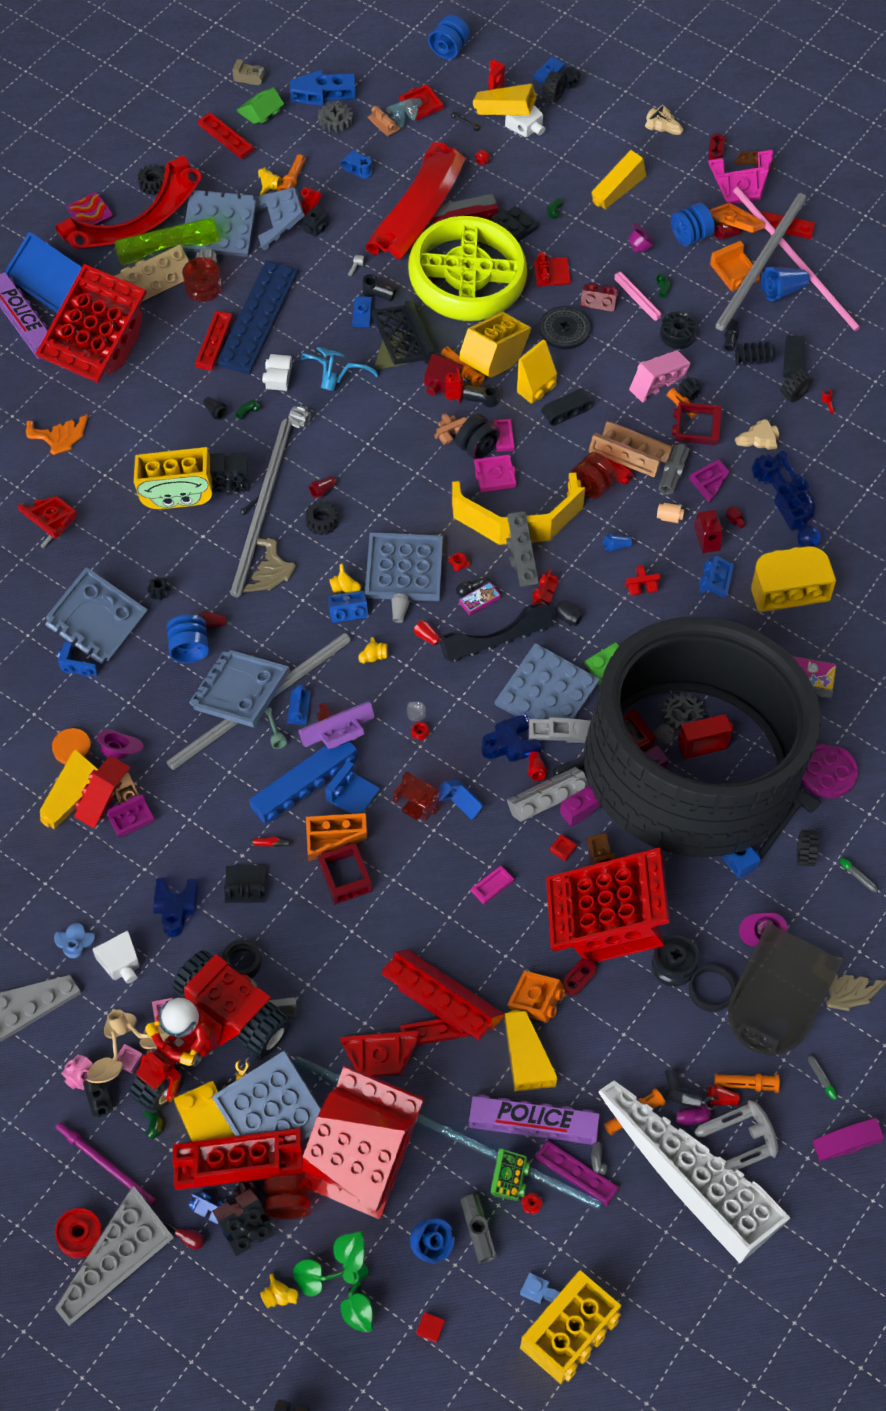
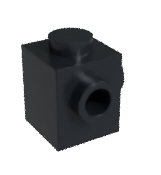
M314 206L302 218L303 230L315 237L323 233L329 225L328 213Z

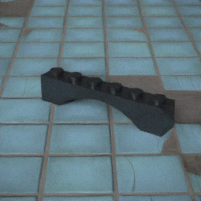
M540 601L524 607L520 615L511 624L495 633L468 635L453 631L438 636L444 658L451 662H457L463 656L477 655L480 650H491L496 648L498 644L511 643L515 638L529 637L535 631H546L548 627L553 626V621L548 604Z

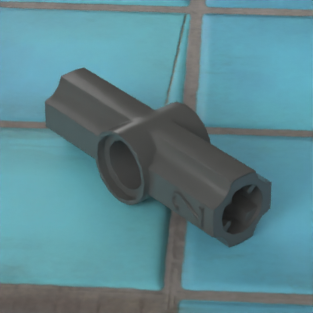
M675 445L670 459L666 461L663 477L658 489L662 494H673L678 480L683 475L685 462L689 455V449L686 445Z
M478 1194L465 1196L460 1199V1203L478 1263L491 1262L497 1256ZM475 1225H481L484 1230L482 1232H475L472 1228Z

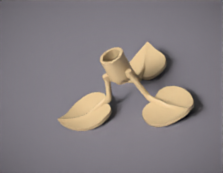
M112 1009L108 1014L104 1034L113 1041L114 1057L113 1059L102 1058L96 1061L89 1069L88 1082L104 1083L114 1079L122 1071L123 1064L117 1061L116 1037L124 1035L132 1030L138 1038H142L140 1040L141 1047L145 1049L157 1048L153 1039L148 1036L146 1028L143 1034L134 1028L137 1024V1019L133 1014L124 1013L120 1009ZM164 1025L158 1027L163 1041L172 1034Z

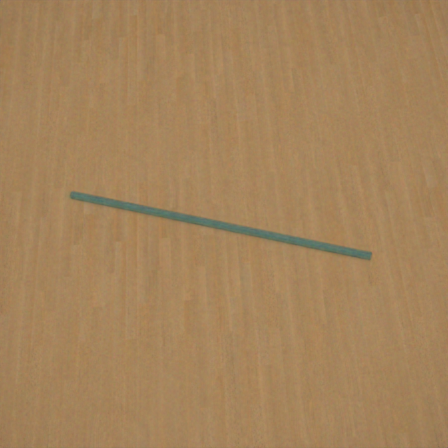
M299 1055L296 1057L294 1063L338 1084L340 1075ZM419 1114L418 1123L497 1161V1151ZM530 1167L529 1177L597 1210L600 1209L601 1201Z

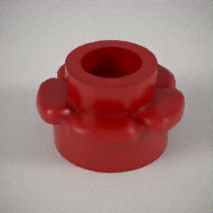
M479 150L474 155L475 161L478 164L484 165L489 163L490 155L487 152Z
M417 722L411 728V736L414 739L425 740L426 736L430 734V730L423 722Z
M529 1193L521 1201L523 1210L529 1214L538 1213L543 1205L541 1197H538L536 1193Z

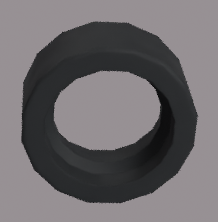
M239 939L231 942L224 949L222 959L233 968L230 964L231 955L241 950L251 952L254 957L252 966L244 970H234L240 975L245 974L252 979L261 968L262 960L259 948L248 940Z

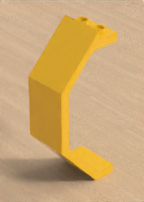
M569 473L567 498L549 514L526 516L531 542L550 541L583 509L585 487H581V482L577 480L576 473ZM460 481L452 482L453 517L499 545L507 544L506 538H509L508 535L510 534L507 517H500L465 498L461 494Z

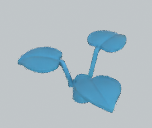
M317 347L316 349L325 357L330 355V361L313 354L303 353L301 356V360L316 359L323 364V380L321 384L323 389L334 391L336 383H340L348 368H363L372 372L376 377L378 376L377 371L372 367L349 362L337 378V374L331 372L334 355L345 358V355L323 347Z

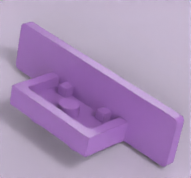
M367 701L300 729L299 734L303 746L307 747L322 740L327 748L331 749L364 735L360 724L374 719L371 703Z

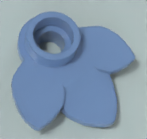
M73 923L67 928L66 932H56L54 940L56 946L63 948L65 955L69 958H77L82 954L84 948L93 944L95 934L85 933L82 924Z

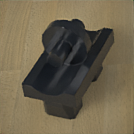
M87 1080L83 1081L93 1117H102L114 1111L106 1082L91 1083Z

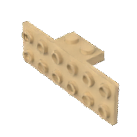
M178 245L147 261L143 259L132 268L126 267L120 271V274L114 277L145 289L147 292L143 299L145 301L194 277L196 273L181 245Z

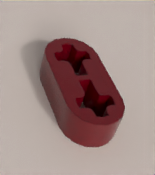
M714 134L711 136L708 151L709 160L723 158L725 144L723 135Z

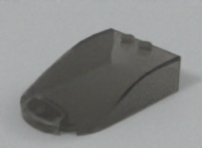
M771 920L768 921L728 1004V1021L734 1036L747 1049L762 1055L786 1053L803 1041L844 960L842 956L837 958L772 925L773 921Z

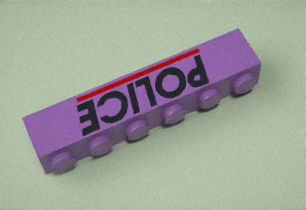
M4 272L0 274V308L36 356V352L48 332V328L44 322L41 323L38 313L32 310L30 302L24 299L22 291L16 288L14 280L11 277L9 278Z
M478 1095L477 1097L472 1096L469 1128L593 1145L597 1138L599 1114L588 1109L577 1111L571 1107L555 1108L550 1104L533 1105L528 1101H520L518 1103L511 1102L507 1098H499L497 1100L490 1099L486 1095Z

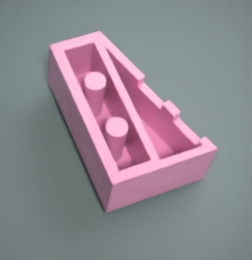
M678 350L643 361L638 365V370L629 390L643 403L650 394H658L661 387L665 385L669 387L685 377L691 363Z

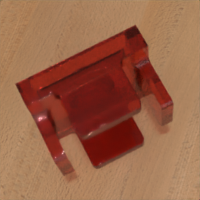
M406 771L402 776L401 784L393 793V801L398 803L402 797L407 798L409 801L402 808V812L416 821L421 816L424 821H427L432 814L435 815L439 810V791Z

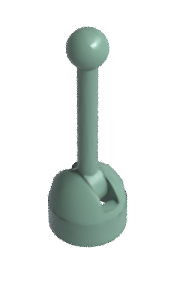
M268 707L265 713L269 717L274 735L271 736V745L274 749H281L287 745V741L282 733L277 732L272 717V709Z

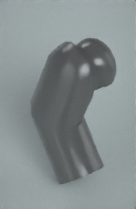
M595 1142L592 1145L591 1151L592 1168L595 1173L604 1175L607 1171V1164L601 1163L603 1145L600 1142Z

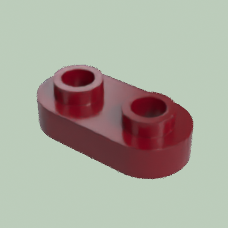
M582 959L578 961L564 977L562 985L566 994L571 996L579 994L595 976L596 966L591 960ZM586 969L589 973L584 974L582 970ZM574 984L576 987L570 988L569 985Z

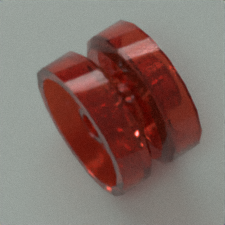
M206 257L194 258L185 264L182 276L186 295L198 302H206L216 298L221 292L222 287L218 264Z
M590 452L571 470V473H576L577 480L581 482V487H585V495L592 499L601 497L617 481V473L613 465L604 456L596 452Z
M284 1175L265 1180L264 1195L268 1197L264 1201L265 1215L270 1218L283 1220L300 1219L309 1216L312 1212V1201L308 1198L312 1193V1182L310 1179L301 1176Z

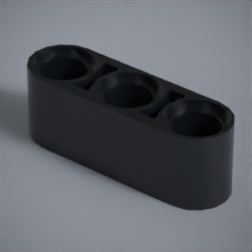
M786 336L783 378H788L792 373L803 368L805 337Z
M581 388L543 406L541 412L549 424L555 426L587 412L593 407L594 401L586 390Z

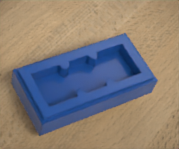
M551 57L533 75V79L544 84L547 75L551 71L560 73L565 68V63Z
M354 296L352 327L370 328L372 297Z

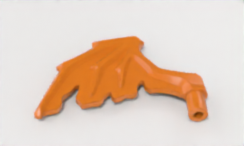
M88 414L79 418V423L76 427H74L75 422L69 420L63 426L62 424L53 426L52 432L48 429H34V422L29 420L26 422V435L29 439L45 440L51 446L50 453L53 455L71 450V446L84 436L83 432Z

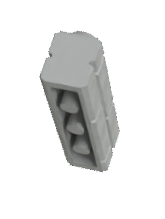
M574 767L551 778V780H547L517 794L516 797L513 796L507 799V803L512 816L521 822L561 803L589 785L584 772Z

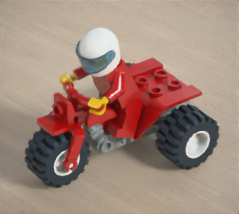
M202 950L184 963L177 973L172 987L173 991L181 998L166 1001L155 1018L156 1021L146 1026V1032L153 1039L157 1049L155 1051L150 1050L142 1056L140 1068L136 1071L137 1077L131 1086L130 1097L149 1113H155L169 1102L171 1103L173 1098L177 1097L178 1090L185 1077V1072L175 1062L195 1067L202 1060V1056L205 1058L208 1054H213V1050L218 1045H223L237 1035L238 1044L257 1059H262L275 1050L289 1030L291 1017L272 1002H268L271 997L260 988H257L256 982L245 974L240 975L217 954L212 956L206 950ZM159 1026L165 1033L169 1034L164 1041L160 1036Z

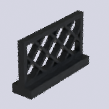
M412 300L405 301L403 306L372 310L371 314L394 365L423 360L425 364L429 363L431 355L435 351ZM402 312L403 317L400 318L394 315V313ZM378 315H384L388 318L385 321L379 318ZM393 319L399 323L396 326L389 323V320ZM400 325L408 326V331L400 328ZM385 326L393 329L392 333L385 331ZM396 331L403 334V338L395 336ZM407 337H410L414 339L415 342L412 344L406 341L405 339ZM392 339L399 342V344L395 346L389 341ZM403 344L410 349L406 351L401 349L400 346ZM414 349L420 352L421 355H414L411 352ZM398 352L405 356L403 358H396L395 354Z

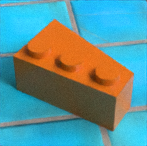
M366 813L306 817L308 861L317 859L318 855H321L324 851H333L339 849L342 845H351L366 840Z

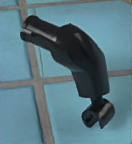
M678 1068L672 1069L674 1078L671 1076L670 1069L664 1071L669 1087L666 1093L670 1100L689 1107L701 1108L702 1105H705L709 1110L718 1109L710 1104L711 1100L719 1101L717 1097H707L705 1099L703 1094L689 1091L681 1086Z

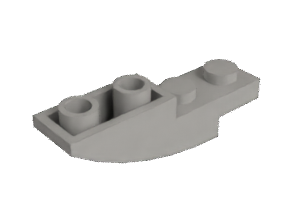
M551 717L549 719H529V740H564L567 743H585L590 721Z

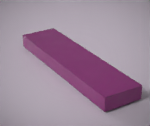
M546 1140L535 1156L537 1161L606 1207L619 1189L618 1186L600 1174L595 1173L591 1168Z

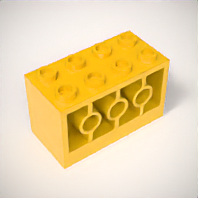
M579 1270L523 1335L520 1349L560 1384L565 1380L569 1382L576 1374L578 1364L581 1363L583 1365L589 1359L593 1346L598 1348L604 1341L607 1330L612 1331L620 1321L621 1314L619 1312L621 1305Z

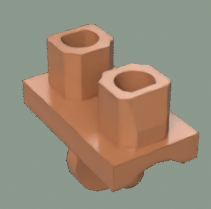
M446 413L443 414L442 421L438 422L440 428L436 429L434 434L435 439H440L443 445L451 443L453 438L450 433L455 432L457 435L458 430L466 421L465 417L455 421V416L449 417Z

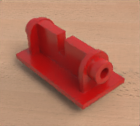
M456 368V373H448L445 377V397L448 400L458 399L460 404L461 396H463V386L461 385H464L463 375H460L459 369Z
M607 458L599 461L600 468L609 475L614 470L616 471L612 477L621 484L627 485L630 481V476L635 479L631 468Z
M551 569L546 574L542 573L539 577V586L532 594V604L543 601L549 606L553 596L551 593H554L558 584V577L550 575Z

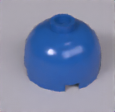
M427 1218L418 1222L410 1234V1247L414 1255L422 1261L433 1264L447 1259L454 1246V1237H452L450 1231L452 1230L451 1226L446 1221L437 1218Z

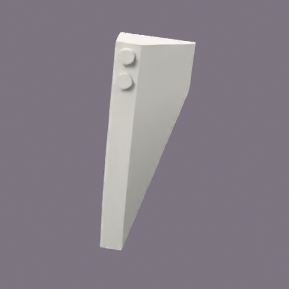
M612 1081L599 1091L607 1106L651 1165L739 1263L753 1254L790 1219L760 1185L754 1181L752 1183L749 1182L739 1170L725 1169L726 1161L724 1159L713 1156L709 1153V1149L681 1128L677 1130L670 1125V1120L665 1117L661 1118L652 1112L653 1108L647 1104H641L636 1100L637 1097L620 1084Z

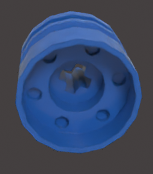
M697 202L687 209L675 212L671 216L672 230L677 240L683 246H689L692 243H696L699 239L707 238L714 233L715 227L709 209L701 202Z
M189 614L180 615L167 623L169 655L174 661L191 663L202 660L208 655L206 623L202 617Z

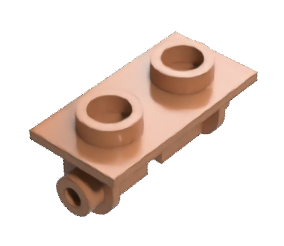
M379 106L372 107V115L368 116V119L387 137L400 130L396 122L391 120Z

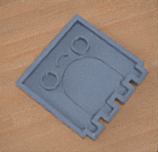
M194 190L188 200L181 243L183 251L200 253V250L203 248H210L215 254L248 257L256 209L254 195L242 194L241 199H239V194L225 193V196L222 197V192L209 191L208 196H206V191Z
M86 567L46 616L48 621L45 625L54 632L62 629L59 634L70 643H73L75 639L78 640L75 646L86 654L92 650L93 653L90 657L102 664L104 660L109 662L147 613L148 609Z
M232 650L229 652L223 651L216 661L217 664H214L189 703L194 707V710L254 728L290 673L289 666Z

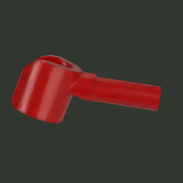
M829 389L828 394L822 391L821 400L828 405L830 414H834L835 411L831 402L833 392L831 389Z

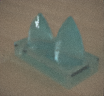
M410 98L386 107L387 114H393L395 122L402 128L405 122V111L412 120H415L418 106L422 105V101L419 98Z

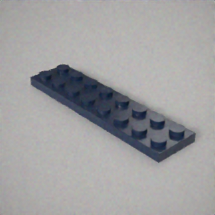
M265 261L217 360V366L251 374L298 275L297 268Z

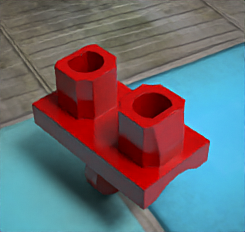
M304 187L301 191V196H303L301 205L304 215L314 206L318 205L323 195L311 187Z

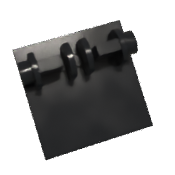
M266 865L226 866L225 903H265Z

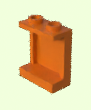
M741 241L717 250L711 255L710 265L731 292L740 287L753 266L743 253L744 244ZM761 270L760 274L758 275V277L756 278V280H755L754 283H756L758 280H760L762 270Z

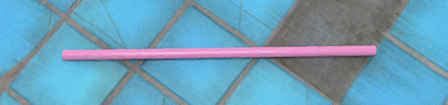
M736 187L733 192L755 217L765 222V229L772 236L775 228L741 189ZM781 238L778 244L801 270L807 271L811 282L851 328L857 331L860 328L857 322L789 244Z

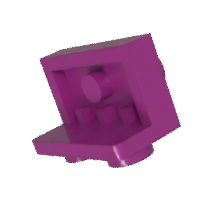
M143 794L133 796L128 801L116 804L107 810L109 821L118 838L155 822Z

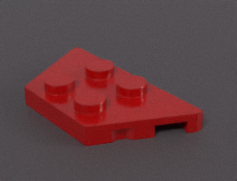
M58 496L35 500V505L24 507L23 503L17 505L22 514L54 539H57L77 517L76 510Z
M419 1031L349 1036L340 1037V1041L355 1070L372 1077L402 1075L419 1040L420 1033Z

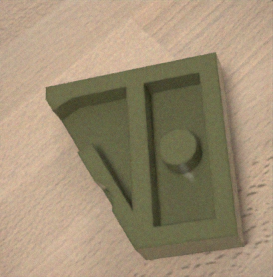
M401 333L394 334L395 336L402 338ZM392 339L389 341L395 346L399 344V342ZM382 341L375 363L376 370L409 364L394 365L384 341ZM402 344L400 348L406 350L405 345ZM398 352L395 354L396 358H403L405 356Z

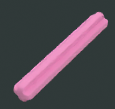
M622 272L615 274L614 279L653 320L657 321L661 318L662 313Z

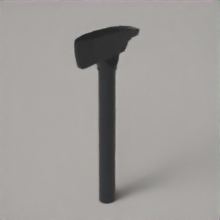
M798 790L785 819L769 835L759 849L760 859H763L798 809L803 807L811 813L817 809L820 803L813 797Z

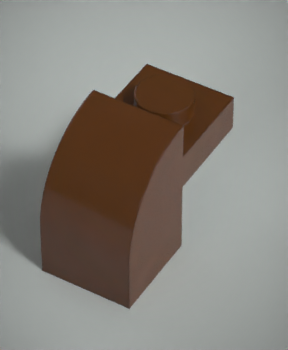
M606 833L586 837L590 855L588 857L591 865L615 859L614 853L610 852Z

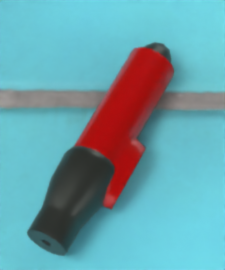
M277 837L254 838L250 841L254 846H289V840Z

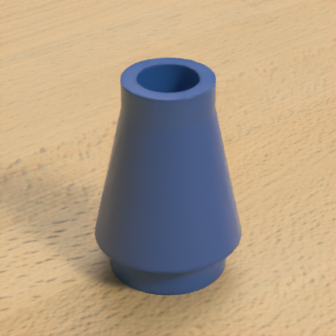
M608 534V536L603 538L604 549L609 550V552L631 547L632 545L630 536Z

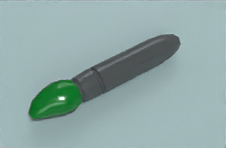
M840 858L842 866L870 891L878 892L876 885L854 867L849 860Z
M809 1055L808 1062L825 1088L826 1094L831 1099L836 1100L835 1088L831 1085L818 1061Z

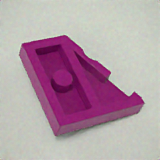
M718 459L692 473L689 476V480L705 499L711 503L729 476V471Z

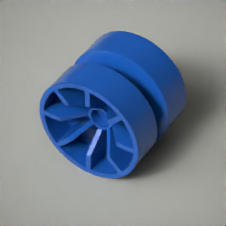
M446 15L429 35V46L439 57L448 60L453 59L470 39V29L461 18L455 15Z

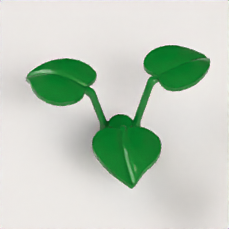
M358 1231L345 1234L334 1243L335 1258L338 1262L343 1263L344 1271L322 1276L323 1269L321 1264L315 1260L306 1259L295 1265L293 1277L304 1294L316 1296L323 1290L322 1280L343 1276L347 1283L354 1286L348 1293L349 1299L341 1302L342 1317L353 1329L361 1332L373 1331L372 1304L364 1294L356 1293L353 1295L357 1287L361 1285L360 1281L368 1276V1268L364 1264L365 1243L363 1232Z

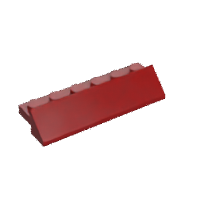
M409 949L394 952L395 957L382 970V975L398 985L399 991L462 1034L466 1032L478 1041L482 1039L489 1029L493 1030L505 1017L504 1013Z
M298 1128L173 1144L175 1190L304 1174L302 1172L304 1151L301 1130Z

